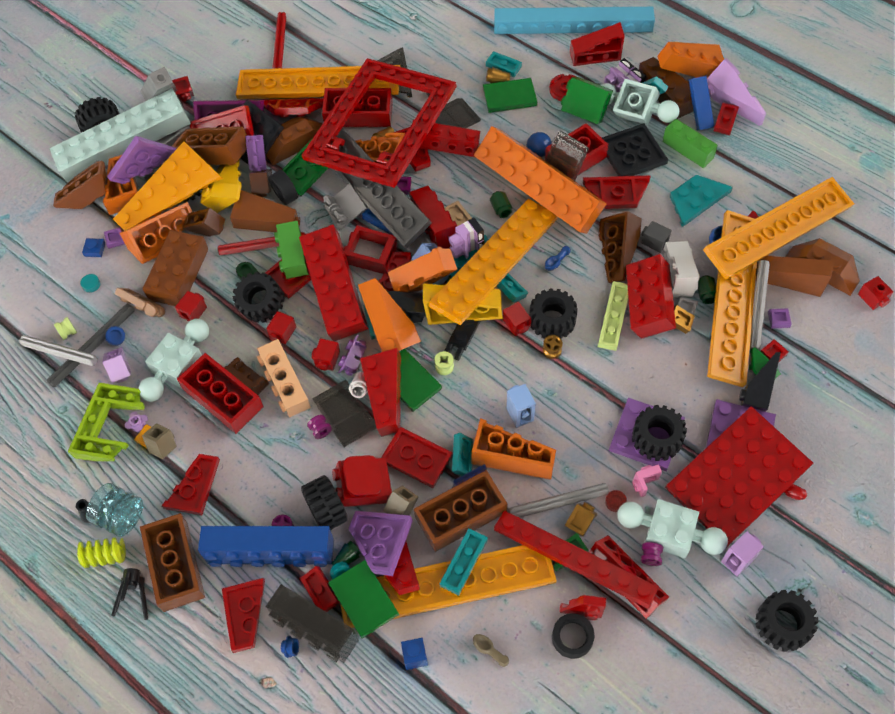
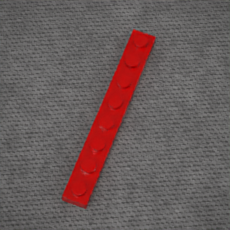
M505 510L494 526V531L648 609L658 592L659 587Z

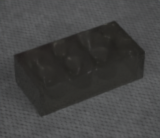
M282 584L265 606L269 611L268 616L273 619L272 622L281 628L286 626L291 630L290 633L300 640L304 637L308 641L309 646L317 651L321 648L327 653L326 656L336 663L338 660L345 663L359 641L353 628Z

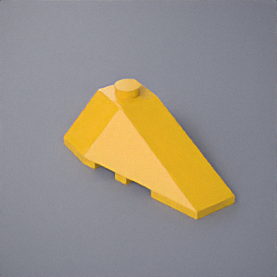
M240 160L234 165L222 164L218 167L216 172L223 179L209 184L207 188L202 190L201 204L219 213L239 200L242 187L241 182L238 180L241 176L240 171H238Z

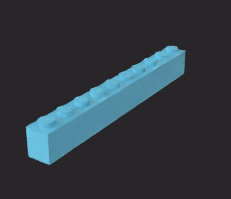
M653 6L494 8V34L592 33L621 22L624 33L653 32L655 23Z

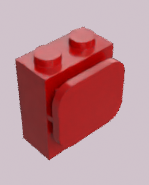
M371 455L351 456L343 461H338L335 469L332 470L333 481L337 483L335 490L344 507L386 504L392 493L386 458H375Z

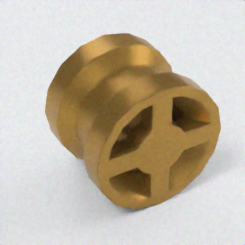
M549 335L544 339L543 353L547 358L555 359L561 355L563 342L559 336Z

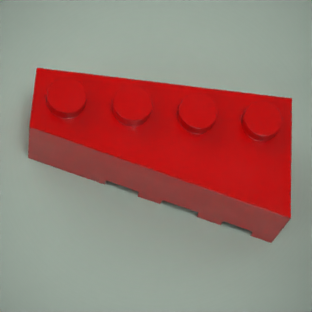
M398 348L360 358L376 428L381 437L397 433L400 428L401 355Z

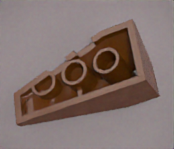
M629 211L600 219L599 240L602 241L603 249L601 250L602 254L605 255L606 262L604 265L607 280L610 284L613 281H625L627 276L626 265L631 264L641 235L642 218Z

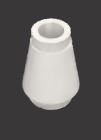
M358 372L349 385V391L355 398H362L368 393L363 372Z

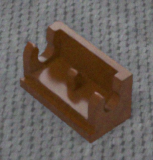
M238 357L228 366L224 367L257 395L269 385V382L263 376L253 371Z

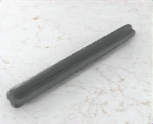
M128 303L124 305L78 350L91 354L106 339L107 330L113 326L119 327L135 311L134 308ZM68 359L47 379V382L52 387H56L80 363Z

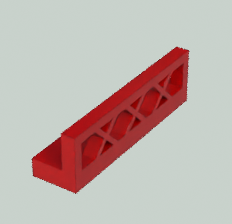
M609 535L596 541L588 551L659 587ZM659 587L657 596H655L649 609L628 598L626 599L647 619L661 604L668 600L669 596Z

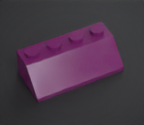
M246 100L193 101L194 119L197 120L241 107ZM249 100L264 111V100Z

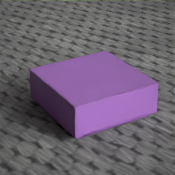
M121 227L104 232L108 249L125 244L119 234L123 231Z
M788 308L769 309L768 316L771 329L791 327L792 323Z

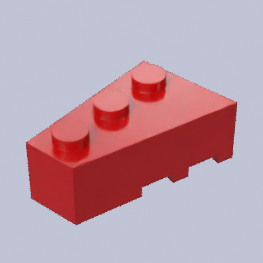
M621 22L571 40L570 56L573 66L620 61L625 38Z

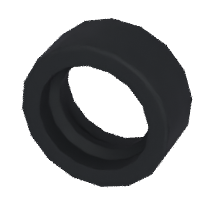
M279 170L269 176V182L273 191L284 205H288L298 198L292 181L283 170Z
M576 613L560 617L555 623L552 632V643L556 651L570 659L586 655L591 649L595 638L594 628L590 621ZM569 623L580 625L586 633L585 643L577 649L566 647L560 639L561 629Z

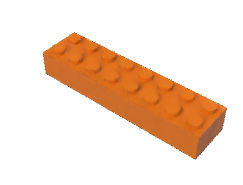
M491 126L474 154V157L578 232L587 234L607 204L507 133L494 126Z

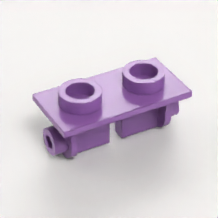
M263 135L245 136L249 171L267 170Z
M356 335L353 340L350 339L345 347L348 351L346 355H342L338 363L341 366L338 373L342 370H345V373L349 376L356 373L360 361L354 357L362 358L367 348L365 341L357 340L359 335Z

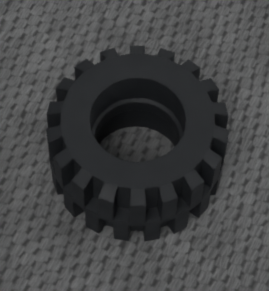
M97 97L96 99L90 98L89 101L85 100L82 105L80 104L75 111V119L82 133L120 113L113 101Z
M254 272V275L248 273L246 278L244 276L240 278L242 281L240 283L237 282V289L233 290L235 296L232 297L235 307L250 321L253 320L256 323L261 321L264 323L267 322L266 319L272 320L273 315L283 308L281 303L285 299L279 284L264 272L261 274ZM266 290L264 299L260 303L252 304L254 295L259 291Z
M550 288L549 291L542 290L541 294L537 293L535 295V299L531 301L529 314L531 317V329L535 330V334H541L543 339L549 335H556L562 338V336L567 337L569 332L573 331L578 308L576 301H573L572 295L568 296V292H561V289L554 291L553 288ZM547 311H557L562 316L551 318L544 313Z
M654 405L653 408L649 406L645 411L642 410L636 418L632 431V442H635V449H640L639 453L642 456L646 454L649 460L652 457L655 458V461H660L661 458L666 461L669 459V456L671 458L676 456V453H679L687 433L685 420H681L682 415L680 413L676 414L673 408L671 410L667 409L665 405L662 408L659 405ZM660 427L667 431L670 437L667 439L655 438L648 429Z
M323 475L301 486V492L318 526H329L330 530L348 521L344 506L327 476Z
M786 590L772 593L758 609L759 612L756 614L755 619L758 620L756 628L761 629L759 632L760 637L764 636L766 638L764 641L766 644H774L773 648L776 650L782 647L784 652H787L789 649L795 651L799 647H803L813 638L814 633L818 629L815 626L819 622L818 617H814L817 611L815 608L812 609L810 607L811 601L808 600L806 602L803 599L804 595L800 593L797 596L796 591L793 590L789 593ZM776 611L790 613L796 620L797 631H788L781 627L776 619Z

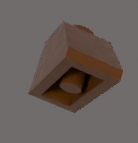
M272 169L249 173L252 194L266 197L271 192L272 187L269 182V176L272 175Z
M211 208L188 213L183 229L209 237L219 235L224 229L223 225L226 219Z

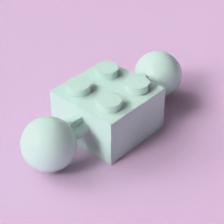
M624 79L620 92H616L613 85L609 83L601 84V86L613 90L609 104L615 102L612 111L619 118L640 124L645 123L648 126L652 113H656L659 119L666 123L674 121L679 116V106L674 101L667 100L661 104L657 103L660 95L657 87Z
M201 319L189 321L185 326L186 336L183 340L167 333L145 361L151 373L155 374V376L145 378L139 384L138 389L141 391L140 396L142 399L148 402L159 400L164 393L163 383L165 380L181 388L177 378L202 356L199 348L193 345L207 339L209 326L205 321Z
M660 499L657 500L653 515L644 513L643 508L638 503L631 501L623 503L617 512L620 524L626 528L633 529L640 525L649 527L645 543L660 544L664 547L663 552L682 558L687 557L692 541L700 543L702 549L711 555L721 554L728 545L726 534L719 528L711 527L704 531L695 529L699 511Z

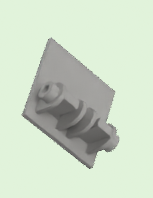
M350 183L334 197L325 195L323 198V206L339 230H342L367 209Z

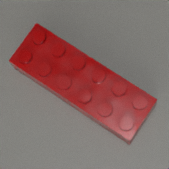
M334 224L300 236L299 239L328 336L333 341H337L368 330L341 238Z

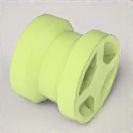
M68 317L64 318L61 323L57 322L54 324L63 340L67 339L68 335L77 333Z
M443 351L435 356V370L440 375L450 374L454 369L452 354Z

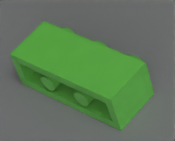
M678 119L672 121L665 128L662 141L702 168H705L714 159L718 146Z
M298 221L277 224V232H274L276 243H279V247H276L278 257L282 258V261H279L281 272H285L286 279L308 275L306 260L299 239L301 232Z

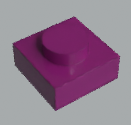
M401 177L397 183V186L405 195H409V192H411V177Z

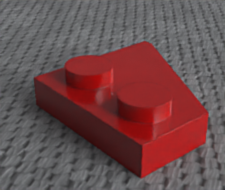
M582 595L576 599L569 600V604L561 603L560 613H576L585 616L588 620H598V618H602L605 610L606 598Z

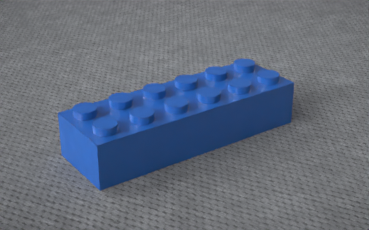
M201 526L198 552L207 564L212 567H221L222 564H230L233 567H242L243 564H251L254 567H263L264 564H272L274 567H284L285 564H293L295 567H305L306 564L326 567L327 565H332L331 563L333 562L334 538L329 526Z

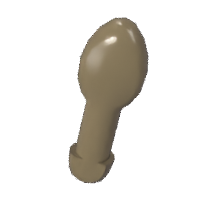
M481 634L474 635L473 644L480 653L490 655L502 667L509 664V658L496 650L492 641L487 636Z

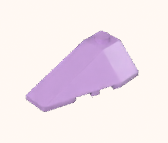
M727 58L724 59L707 78L710 97L721 105L722 103L739 106L737 114L759 126L762 125L766 115L765 110L757 98L750 95L747 89L749 87L746 82L743 83L738 76L740 75L738 69Z

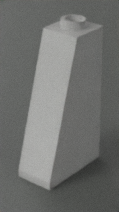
M163 67L148 75L141 93L145 101L172 88L174 92L177 89L166 68Z

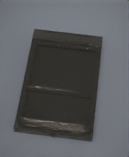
M457 98L445 105L435 123L468 128L480 122L481 119L463 98Z
M560 130L554 138L546 162L575 181L589 147Z
M347 380L312 398L343 447L376 429L374 420L359 398L351 395Z

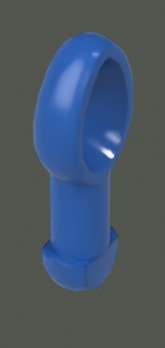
M564 246L556 256L549 257L545 262V269L551 271L558 268L561 260L570 254V247Z

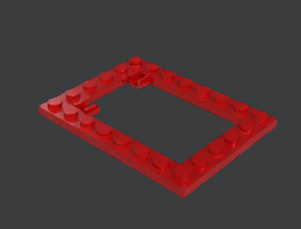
M367 58L303 152V160L395 188L457 87L456 82ZM374 79L429 93L430 96L393 154L383 151L377 158V162H372L339 152V146H344L345 140L338 138L337 135Z

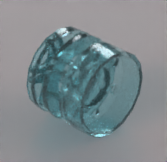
M106 483L91 498L87 507L86 517L90 523L100 528H105L109 533H113L117 537H123L137 524L142 514L143 500L131 492H125L123 488L112 483Z

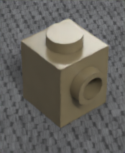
M157 423L142 435L148 452L161 459H164L177 447L171 430Z
M402 485L392 491L383 511L387 514L410 516L418 496Z

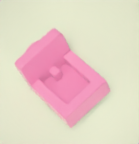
M659 464L644 466L635 473L632 484L634 490L639 492L641 497L646 496L648 490L647 483L659 480L662 473Z

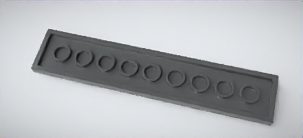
M342 128L337 137L344 139L345 143L344 146H339V152L374 162ZM335 170L347 185L349 183L352 185L365 205L406 249L432 224L397 185L395 188Z

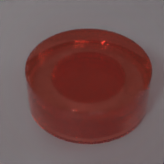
M619 490L609 492L605 500L607 508L613 512H618L619 507L627 502L625 494Z

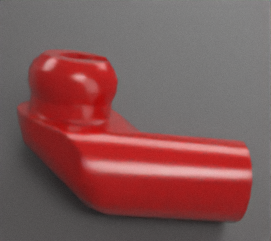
M794 484L784 492L785 495L795 500H804L807 497V491Z

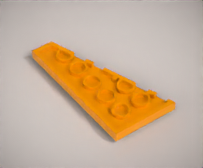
M183 142L113 220L123 230H126L153 216L161 214L163 210L177 205L193 196L195 192L205 189L209 184L223 178L186 142Z

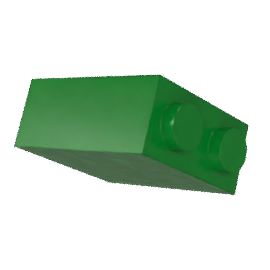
M577 76L572 77L567 83L566 89L568 90L566 96L564 95L562 98L561 110L595 124L602 123L613 90Z

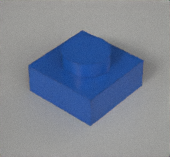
M86 238L82 251L84 257H102L106 244L104 239Z

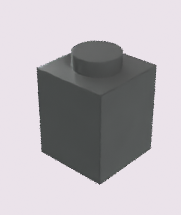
M652 221L649 226L644 227L641 236H643L641 244L661 253L665 243L670 239L672 230Z

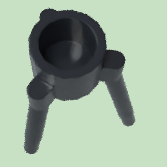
M135 568L124 569L112 616L116 615L120 601H124L127 589L134 590L139 585L144 620H148L144 589L145 577H140V570Z

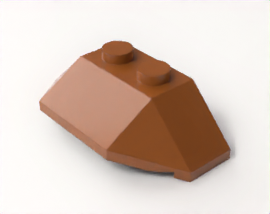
M298 116L282 123L281 125L284 129L266 154V158L273 166L298 153L315 136L322 123Z
M96 161L75 176L62 190L55 193L53 206L55 208L83 209L87 205H91L97 198L104 196L107 182L105 163L103 161Z
M820 238L792 246L785 256L834 261L832 276L828 284L851 296L860 282L854 256Z

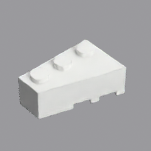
M688 241L666 242L663 256L670 264L673 298H680V296L693 298L695 290L698 289L699 274L692 256V249L689 247Z

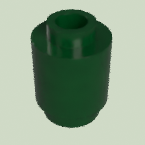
M503 191L494 192L490 197V202L496 215L500 218L508 217L512 213V205L506 193Z
M704 275L698 280L699 298L704 304L715 303L716 282L715 278L709 275Z

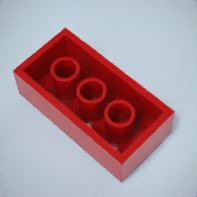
M325 88L322 108L323 122L346 88ZM368 88L343 127H391L393 106L391 88Z
M661 254L626 265L631 330L642 339L676 329L670 264Z
M206 353L177 378L181 388L235 434L264 407L260 397Z

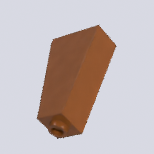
M243 190L240 192L239 200L234 203L230 216L233 228L277 232V224L298 221L300 227V217H298L296 209Z
M766 256L761 259L769 261L770 264L767 284L821 297L832 276L834 261L778 256ZM757 262L756 280H755V281H757V273H758V264H759V262Z

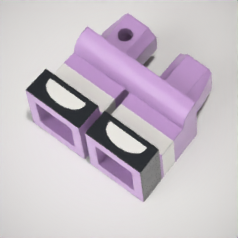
M623 58L618 66L615 68L610 67V73L605 76L604 83L616 85V92H620L624 79L643 83L645 82L646 75L636 67L634 68V65Z
M474 217L455 227L456 234L448 237L452 246L450 249L455 259L462 255L467 259L469 252L475 249L478 251L485 244L484 230Z

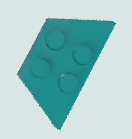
M695 175L670 193V199L675 205L676 214L680 217L681 226L684 227L731 193L733 187Z

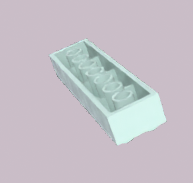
M172 88L49 149L58 172L68 183L96 161H103L105 166L108 165L110 158L122 155L135 136L157 141L191 123Z

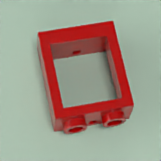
M356 225L354 232L350 233L348 245L344 246L348 264L384 274L385 267L392 253L396 252L398 248V241L394 235ZM359 239L385 245L380 258L376 259L354 253Z

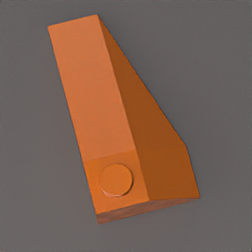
M376 278L358 284L382 352L398 348L400 351L421 342L414 323Z

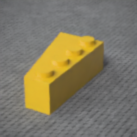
M423 284V304L428 325L455 323L429 307V301L445 285ZM493 289L466 320L503 319L500 289Z

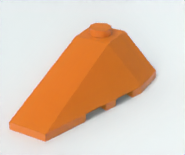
M390 132L386 133L383 137L377 138V136H373L370 140L362 141L360 139L355 140V142L374 162H377L381 152L385 151L392 154L395 152L405 133Z
M185 202L119 234L127 249L141 264H144L158 257L170 230L178 232L184 230L183 225L188 213H192L188 202Z

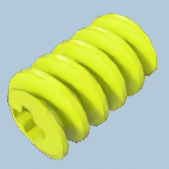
M114 537L111 544H109L106 538L103 540V545H101L99 540H95L94 546L91 541H87L86 547H84L82 542H79L77 548L78 561L84 568H89L90 566L97 567L99 564L104 566L107 563L110 565L115 564V562L123 563L126 557L124 540L121 538L120 543H118L116 537Z

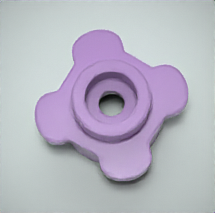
M132 412L129 415L128 422L125 423V428L132 429L134 432H140L146 425L148 417Z

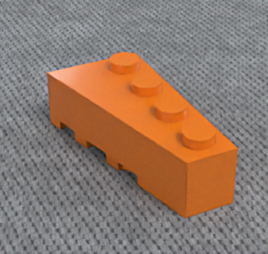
M668 42L657 56L660 68L696 78L703 76L708 78L724 60L720 45Z
M480 418L472 448L471 464L551 480L556 450L534 440L528 441L522 438L520 434L515 432L514 434L503 430V427L490 425L486 420Z

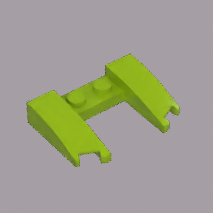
M98 383L68 449V453L75 459L114 462V457L122 449L126 450L129 445L125 442L98 438V435L110 408L144 410L145 404L141 402V391L137 388Z

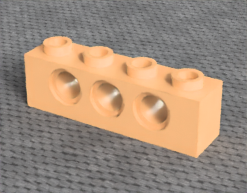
M277 339L258 347L259 356L256 357L260 366H265L266 368L263 372L267 381L272 380L273 382L271 389L275 397L279 396L281 399L278 403L282 412L286 411L290 418L310 409L308 398L279 340Z

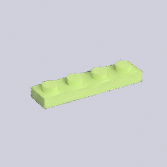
M612 282L598 343L599 348L617 351L628 301V285L625 283Z

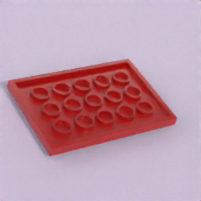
M751 406L674 477L665 488L684 507L699 511L698 521L706 529L711 527L721 529L728 538V547L814 463Z

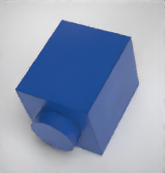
M423 637L401 642L406 670L428 666Z

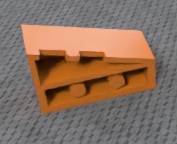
M122 155L109 159L107 175ZM135 177L130 178V182L126 184L107 179L103 204L109 215L120 212L139 191Z
M437 247L432 249L430 253L389 271L388 275L394 291L414 292L423 290V284H433L456 271L457 267L451 249Z

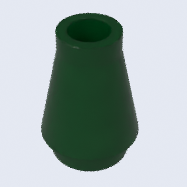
M350 540L347 544L344 543L331 564L335 565L339 562H345L350 565L360 558L361 551Z

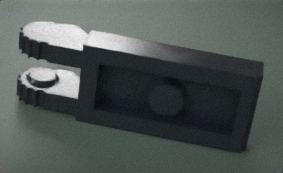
M465 320L461 325L457 324L444 351L451 353L453 347H457L454 359L459 361L481 321Z

